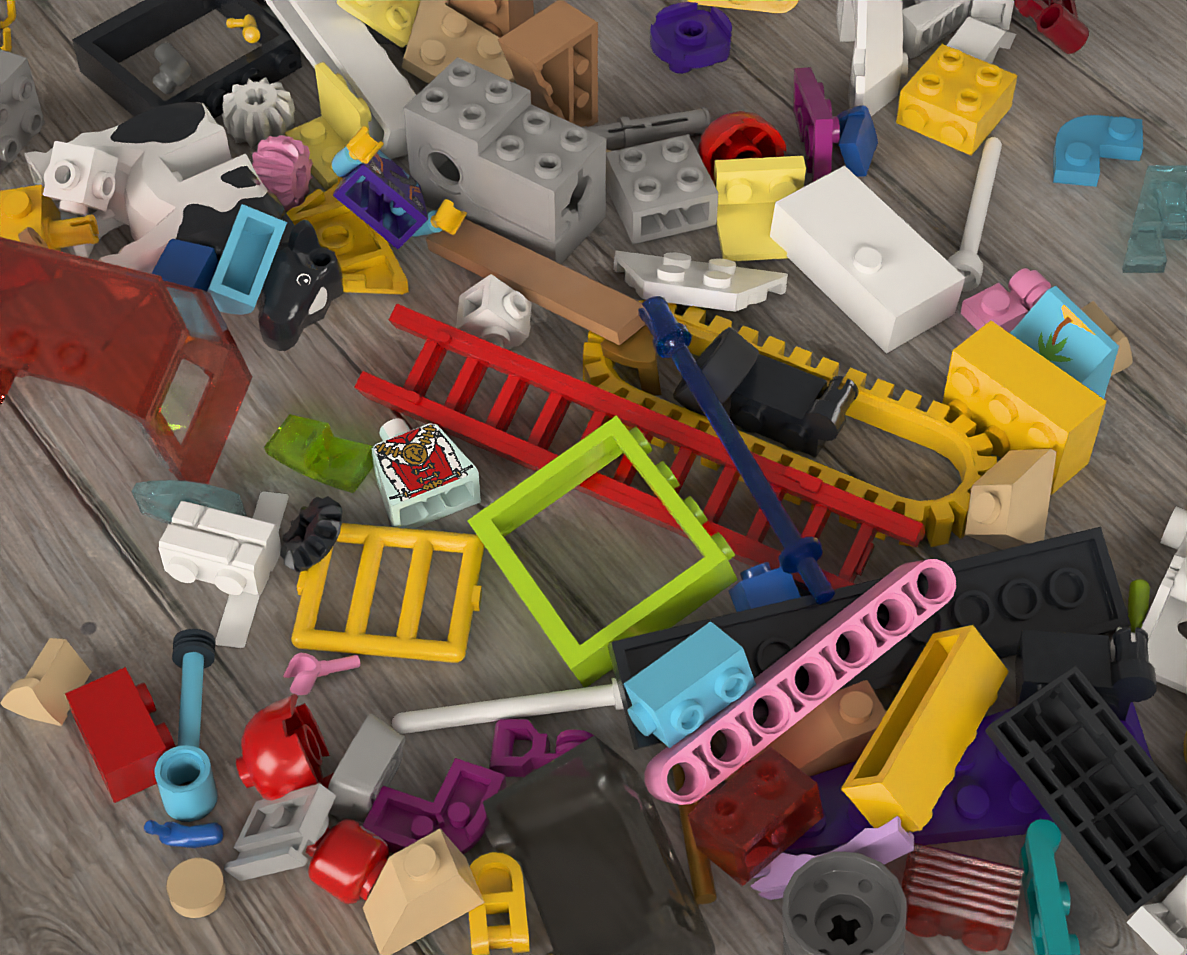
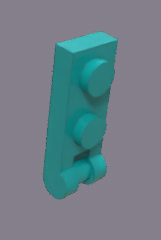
M1044 819L1035 820L1030 824L1025 836V843L1019 854V867L1035 955H1080L1078 937L1075 933H1068L1065 917L1070 913L1068 884L1066 881H1059L1054 858L1061 842V831L1055 823Z

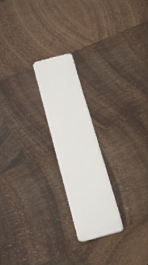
M261 492L253 518L277 524L279 532L289 496L281 493ZM242 592L240 595L229 594L216 636V645L235 648L245 647L260 595Z

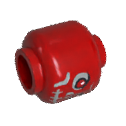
M352 819L342 820L331 829L327 827L324 834L315 844L307 846L306 854L312 857L308 868L310 880L344 904H353L360 899L367 901L388 860V845L383 839Z

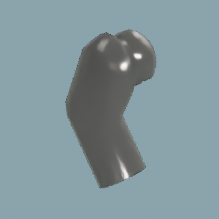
M164 42L156 48L154 53L155 58L161 63L159 67L161 71L153 77V83L163 93L171 94L177 85L181 87L189 78L191 68L189 63L171 43Z

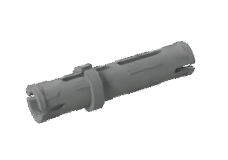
M701 107L700 109L632 120L628 116L619 117L617 122L589 127L582 126V128L606 138V149H624L687 134L689 136L701 135L711 123V118L707 107Z

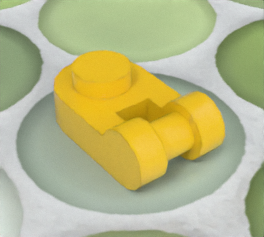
M491 852L481 855L470 865L484 900L483 904L469 911L472 955H490L489 950L512 948L513 953L530 952L524 882L520 865L513 857L504 853ZM509 913L510 924L487 927L486 915Z

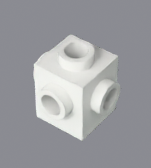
M55 141L50 164L47 166L44 174L45 187L43 196L60 201L59 210L82 216L87 215L88 208L107 212L109 199L115 190L114 176L118 158L95 148Z
M490 274L459 296L456 328L510 350L521 345L529 337L532 302L526 299L520 292L513 290Z

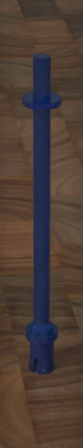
M654 296L642 303L646 310L639 308L638 315L645 322L654 338L653 347L659 356L672 358L784 547V550L778 557L781 569L789 574L799 572L818 604L828 602L834 597L835 591L817 563L823 554L820 541L815 537L802 538L689 351L688 346L692 335L687 327L677 322L664 297Z

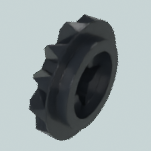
M329 496L323 499L316 497L311 500L308 507L303 506L300 509L297 518L290 521L291 527L289 531L283 535L285 543L281 547L280 556L284 559V565L296 572H301L319 563L330 552L337 541L342 524V507L338 502Z

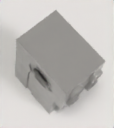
M457 57L404 107L410 176L420 185L426 207L438 210L444 199L450 200L454 203V208L467 213L465 219L559 264H562L606 217V138L532 105L530 90Z

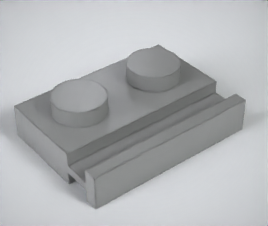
M319 783L291 791L273 801L266 799L256 801L234 846V849L240 853L236 860L227 862L223 870L237 880L243 881L305 866L308 858L302 855L305 846L315 844L326 831L329 824V817L327 815L336 795Z

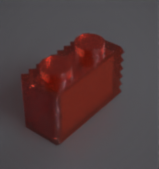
M914 842V850L907 854L901 881V888L906 897V930L916 936L926 938L935 937L940 934L942 937L950 936L954 940L961 939L965 946L976 951L1006 950L1015 924L1024 869Z

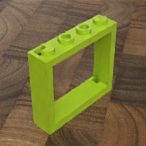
M617 415L467 520L584 688L613 669L607 646L610 642L671 628L738 580L729 563V560L736 556L729 544L719 532L710 537L702 526L708 520L691 496L684 500L679 497L674 489L680 486L670 468L663 460L655 465L647 455L653 449L636 426L628 431ZM624 453L704 558L579 645L504 537Z

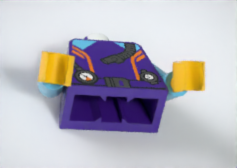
M365 126L334 156L332 169L342 179L335 189L333 196L397 249L411 236H423L438 233L442 230L454 235L467 215L465 211L462 212L454 208V203L447 199H444L438 210L427 212L422 190L418 182L380 150L384 145L383 142L375 141L367 133L369 129Z

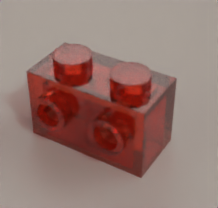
M769 747L755 760L745 763L731 780L714 794L705 796L695 809L688 814L697 849L742 887L824 817L817 782L772 747Z

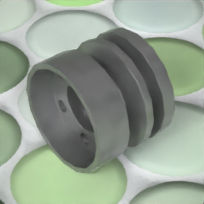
M834 851L810 859L793 873L783 892L784 955H904L906 897L898 878L881 862L860 853Z

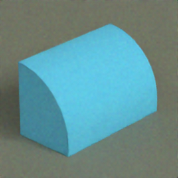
M242 204L202 306L229 314L244 315L251 313L257 303L287 222Z

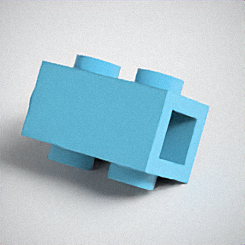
M711 621L624 683L633 705L628 708V714L635 726L645 736L653 733L669 748L697 730L702 724L756 685L743 647Z

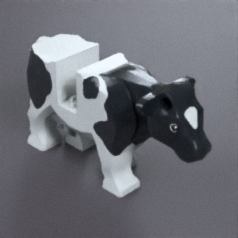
M181 102L158 106L138 114L116 127L101 132L81 133L74 140L68 142L69 144L95 148L118 158L114 176L115 190L109 199L107 212L88 208L87 215L93 214L97 221L99 229L97 236L99 239L109 231L123 225H129L131 235L135 241L122 247L118 254L101 257L100 260L90 264L98 291L115 316L124 311L127 313L137 308L140 297L151 294L147 280L171 239L212 247L215 250L219 263L242 204L287 222L256 303L259 310L258 322L263 341L268 347L277 351H286L294 347L304 328L324 319L331 302L344 293L342 269L335 252L320 246L315 229L308 220H301L296 225L293 224L276 195L261 182L246 154L231 159L225 129L223 126L217 125L204 103ZM53 148L47 153L38 151L25 153L35 185L42 184L45 187L44 174L47 166L50 164ZM52 199V201L54 202V204H57V203L60 202V201H57V200ZM59 210L61 220L84 217ZM95 244L70 246L67 249L79 264L88 259Z

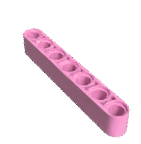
M938 559L907 562L898 566L754 679L756 685L739 699L725 707L671 748L666 747L654 756L647 764L644 773L648 792L655 799L680 805L692 804L701 799L946 605L953 597L956 589V577L952 569L945 562ZM921 572L928 581V591L925 597L917 588V579ZM881 603L887 607L889 612V622L885 628L877 620V610ZM841 634L847 638L850 648L849 654L844 661L836 651V642ZM801 665L809 674V685L804 693H801L795 684V674ZM759 698L766 702L769 713L767 720L761 726L756 723L753 717V707ZM720 730L727 739V749L724 755L717 759L712 754L710 742L712 736ZM678 763L685 772V782L679 791L673 793L667 784V775L672 766Z

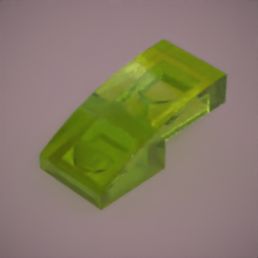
M292 414L288 415L264 446L269 456L294 471L323 484L351 493L357 490L374 467L372 448L374 446L334 437L328 423Z

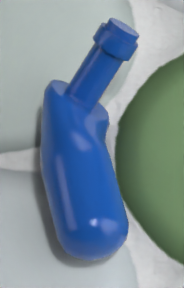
M149 820L144 825L146 833L158 835L162 843L176 847L200 848L221 843L224 836L222 826L215 822L188 827L172 821L161 825L156 821Z

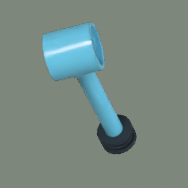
M186 629L174 636L172 660L178 667L182 668L178 746L166 751L158 759L155 766V778L164 809L169 816L183 822L196 821L205 817L213 810L218 799L210 760L207 754L199 749L203 671L214 663L216 643L211 633L201 629ZM189 781H194L193 783H191V784H189V785L179 786V785H181L182 783L189 782Z

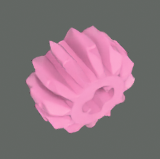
M269 136L266 140L259 142L257 152L252 154V166L261 182L276 195L285 210L289 211L293 207L301 205L304 202V195L309 193L308 185L312 179L310 169L313 162L309 159L310 151L308 146L303 145L302 141L293 140V137Z

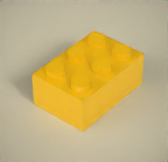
M990 320L953 349L942 404L950 406L948 416L950 423L962 414L975 422L977 426L974 436L986 433L993 445L992 454L1000 458L1011 450L1052 449L1057 451L1051 487L1052 495L1089 464L1107 401Z

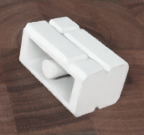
M181 501L172 517V523L168 524L159 541L158 548L165 571L178 581L192 583L197 579L212 583L221 591L230 595H240L242 592L261 595L268 582L270 571H273L280 557L281 542L277 524Z

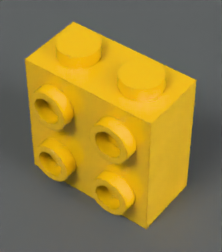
M941 44L901 90L896 123L972 156L1010 110L1018 75L963 53L958 49Z

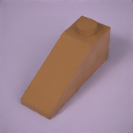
M868 680L838 690L723 781L734 802H738L858 761L886 711Z

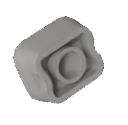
M373 713L369 714L363 722L331 778L328 790L334 793L336 798L328 814L364 823L382 786L388 787L401 764L405 736L394 730Z

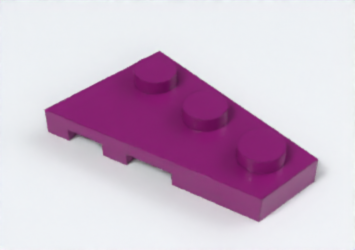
M794 68L793 109L800 142H804L806 170L807 173H812L813 183L831 173L832 143L839 142L840 126L838 117H832L830 99H825L823 83L817 82L812 68Z

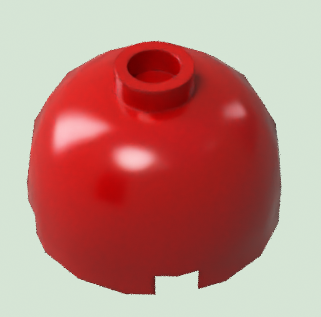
M744 111L724 114L711 122L703 132L697 149L712 181L714 178L715 160L784 157V151L787 153L786 143L779 131L771 123L756 113Z
M296 694L273 702L252 717L246 724L242 735L241 747L243 755L236 758L237 771L245 787L251 788L255 786L259 794L269 801L281 798L291 791L319 783L328 789L334 774L333 772L323 778L321 770L322 757L330 755L319 726L305 703L296 706L299 697Z

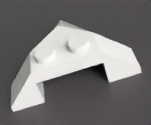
M838 0L836 19L840 42L855 41L848 92L849 107L853 108L864 105L868 108L870 115L873 116L898 96L900 78H907L908 55L903 53L902 0Z

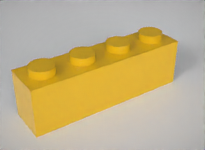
M973 625L932 634L841 788L873 828H879L898 816L901 819V826L906 832L922 830L930 821L933 814L932 810L945 786L953 779L955 768L966 748L976 738L977 729L986 712L997 700L998 691L1009 670Z

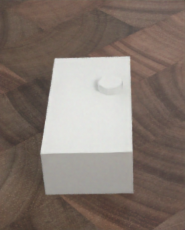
M846 166L833 171L775 203L770 237L787 252L786 256L886 354L955 314L965 277Z

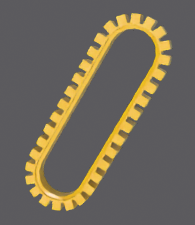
M646 299L639 301L649 306L648 301ZM659 301L657 311L651 312L655 344L661 343L674 346L697 356H700L719 334L729 327L732 328L731 320L718 315L715 316L709 326L705 325L706 310L695 306H689L683 316L676 315L677 304ZM744 325L738 331V334L759 351V354L827 380V386H829L828 384L833 377L838 376V362L823 357L818 366L813 368L811 367L812 352L796 346L788 358L784 356V341L769 336L763 346L760 347L757 346L759 331ZM589 331L588 342H584V382L779 464L793 467L817 477L827 484L923 523L926 531L925 534L931 547L949 544L951 531L960 539L965 536L972 485L997 463V457L991 456L993 445L986 433L974 436L977 424L964 414L952 423H949L950 406L933 400L927 412L920 410L922 395L905 389L899 401L892 399L894 384L879 378L871 390L866 389L867 374L850 367L838 389H842L847 379H850L858 387L859 394L853 400L845 415L932 449L948 458L959 471L962 483L953 493L940 499L917 501L900 497L639 390L623 381L613 368L615 362L603 356L601 343L606 338ZM624 424L628 431L632 429V427ZM653 437L650 444L663 449L667 442ZM674 446V454L678 453L679 447ZM701 457V465L715 471L721 466ZM741 474L739 481L745 482L748 476ZM757 480L755 483L756 488L767 492L769 485ZM788 493L783 498L797 505H800L803 501ZM811 503V511H813L815 505ZM839 516V522L856 529L859 524ZM877 531L875 537L884 541L887 535ZM899 541V545L911 546L909 544Z

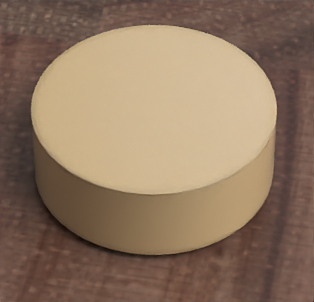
M192 858L185 860L171 871L167 879L166 889L171 905L176 912L185 917L200 918L207 916L217 910L225 898L226 885L222 872L214 862L208 859Z

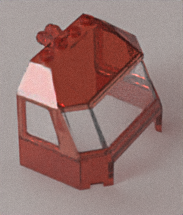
M0 237V404L5 400L6 394L8 395L15 377L31 376L85 390L136 419L137 426L163 467L175 475L191 502L200 504L253 378L211 294L200 289L164 281L159 275Z

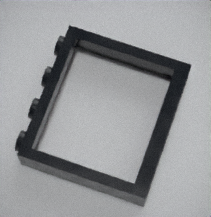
M143 0L72 39L80 72L133 116L158 106L181 102L204 103L213 119L223 114V96L232 93L233 85L244 86L247 84L248 78L252 82H260L265 77L272 84L302 68L300 49L280 21L252 0ZM215 9L228 19H244L245 15L250 14L255 18L258 30L260 31V39L257 42L261 46L166 101L119 64Z

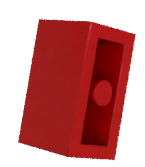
M124 667L65 693L76 725L114 803L157 784L155 778L156 763L166 751L176 746L165 722L155 726L150 714L156 712L157 709L144 682L135 686L127 668Z

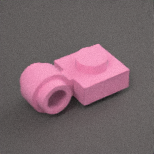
M1024 268L1015 273L1008 284L1010 292L1000 283H997L962 301L961 314L977 331L991 320L1007 332H1010L1025 317L1028 309L1031 310L1046 291L1051 288V284L1038 271H1030L1028 268Z

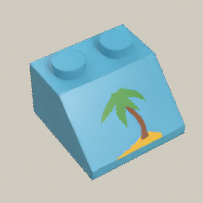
M1054 286L1046 291L1010 334L1104 399L1119 345L1057 286Z

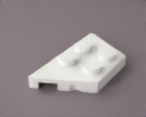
M616 251L613 269L615 272H625L624 281L630 287L635 288L636 293L642 299L733 312L747 308L749 304L765 301L767 291L780 295L784 294L788 278L786 273L736 267V263L728 259H711L709 263L691 261L689 255L676 252L665 253L664 257Z

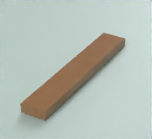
M467 219L463 220L454 235L442 230L425 238L429 251L483 278L492 274L513 290L520 292L529 301L618 345L622 344L652 320L649 306Z

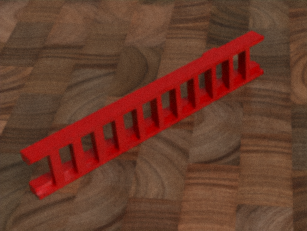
M397 303L388 320L395 328L426 340L403 388L365 371H362L354 386L358 392L369 400L424 424H437L447 434L534 472H537L559 456L548 451L571 402L594 411L580 441L617 415L623 424L632 428L636 426L649 444L653 437L680 448L670 468L680 486L674 489L677 494H679L697 455L724 466L703 511L708 520L702 525L710 537L719 532L736 555L733 559L754 567L769 562L770 568L773 570L788 564L796 586L814 594L854 585L857 575H862L875 546L872 542L877 531L916 548L926 533L923 523L827 484L817 477L793 467L779 464ZM450 350L467 359L444 405L425 398V395L447 351ZM488 367L507 374L508 377L486 422L483 423L466 416L465 413ZM529 385H533L549 392L550 395L528 440L524 441L506 432ZM625 454L613 478L596 472L573 488L689 539L658 497L651 496L630 486L637 470ZM741 474L769 485L746 536L718 525ZM786 493L815 505L792 556L762 544ZM831 512L861 524L838 576L808 563Z

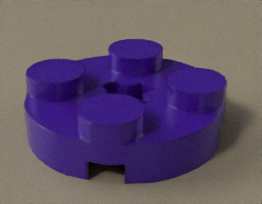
M695 2L676 3L660 10L656 15V22L653 25L651 23V49L659 59L668 63L669 69L675 73H688L694 68L707 67L715 63L724 62L729 58L732 24L726 14L711 6L710 12L698 9V3Z

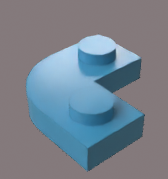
M1087 115L1074 118L1065 123L1059 129L1054 145L1053 183L1097 187L1100 176V157L1140 161L1143 151L1142 119Z

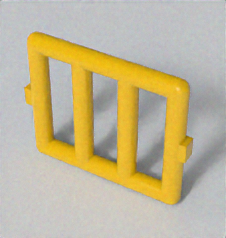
M342 523L336 542L363 544L345 632L315 629L333 547L319 563L300 572L297 591L301 598L291 636L292 644L296 648L458 663L466 655L473 611L480 610L482 586H478L485 546L477 534ZM384 546L413 549L396 637L365 634ZM433 551L463 553L447 641L416 639Z

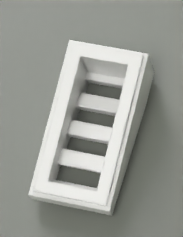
M926 0L902 9L903 52L907 53L910 59L915 58L962 26L968 18L971 0Z

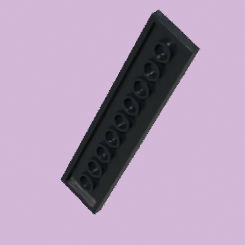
M1092 528L946 563L956 577V589L950 601L838 690L868 680L874 691L903 684L932 634L973 625L998 658L1004 659L1017 655L1022 629L1101 635L1116 631L1118 627L1131 626L1102 528ZM921 572L917 579V588L925 597L928 591V581ZM883 578L610 642L607 646L634 750L663 742L653 733L649 736L642 734L631 720L628 708L633 705L624 683L710 621L743 647L755 679ZM881 603L877 610V620L885 628L889 622V612L887 607ZM841 634L836 642V651L844 661L849 654L850 648L847 638ZM801 665L795 674V684L797 689L804 693L809 685V674ZM759 698L753 707V717L755 720L766 718L769 714L768 706L762 698Z

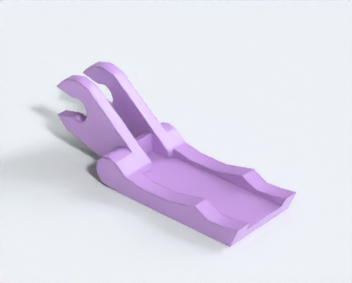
M896 816L879 828H865L847 844L828 853L834 851L860 853L884 865L913 851L914 835L904 830L901 826V819ZM762 849L755 851L747 858L743 869L745 871L754 869L751 876L753 878L761 877L750 886L752 889L760 891L758 895L769 900L783 898V892L793 873L810 859L821 855L801 854L794 856Z

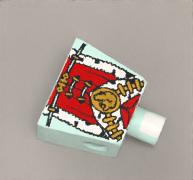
M396 418L386 422L381 427L379 434L383 441L374 445L372 456L377 484L391 527L415 529L481 502L479 472L477 468L437 424L429 423L410 430L403 419Z

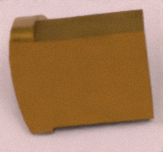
M651 321L620 345L608 339L602 341L603 356L621 365L638 368L642 391L654 396L662 395Z

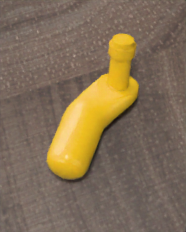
M247 14L244 19H227V27H243L242 35L247 42L256 43L259 41L260 31L253 16Z

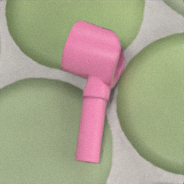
M298 653L290 660L283 677H295L290 687L291 693L301 696L310 693L317 677L359 668L360 659L358 655L328 661H318L312 655Z

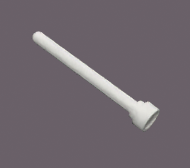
M996 137L988 138L984 144L960 250L948 259V262L965 277L962 291H971L977 288L983 272V263L977 253L1002 148L1001 141Z
M612 678V684L401 712L394 716L392 727L400 734L611 705H615L616 710L624 708L616 678Z

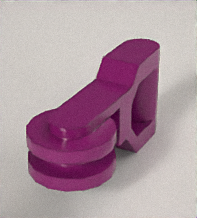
M528 719L498 720L495 725L489 769L505 774L506 777H526L534 769L588 770L597 764L599 740L595 735L584 730H566L557 736L555 753H550L551 744L548 735L538 733ZM515 740H531L533 743L532 749L523 757L512 756Z

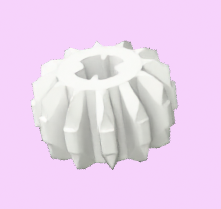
M266 77L260 82H252L248 78L246 85L235 84L232 87V93L223 96V124L227 128V133L234 137L236 143L247 141L249 146L253 148L261 140H266L269 136H285L284 132L293 129L295 121L294 101L290 96V92L284 90L281 82L270 84Z

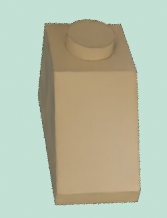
M1052 449L1011 450L972 485L965 535L1000 549L1044 540L1057 451Z
M438 829L389 857L363 906V910L380 955H392L484 903V900L466 857L441 829Z

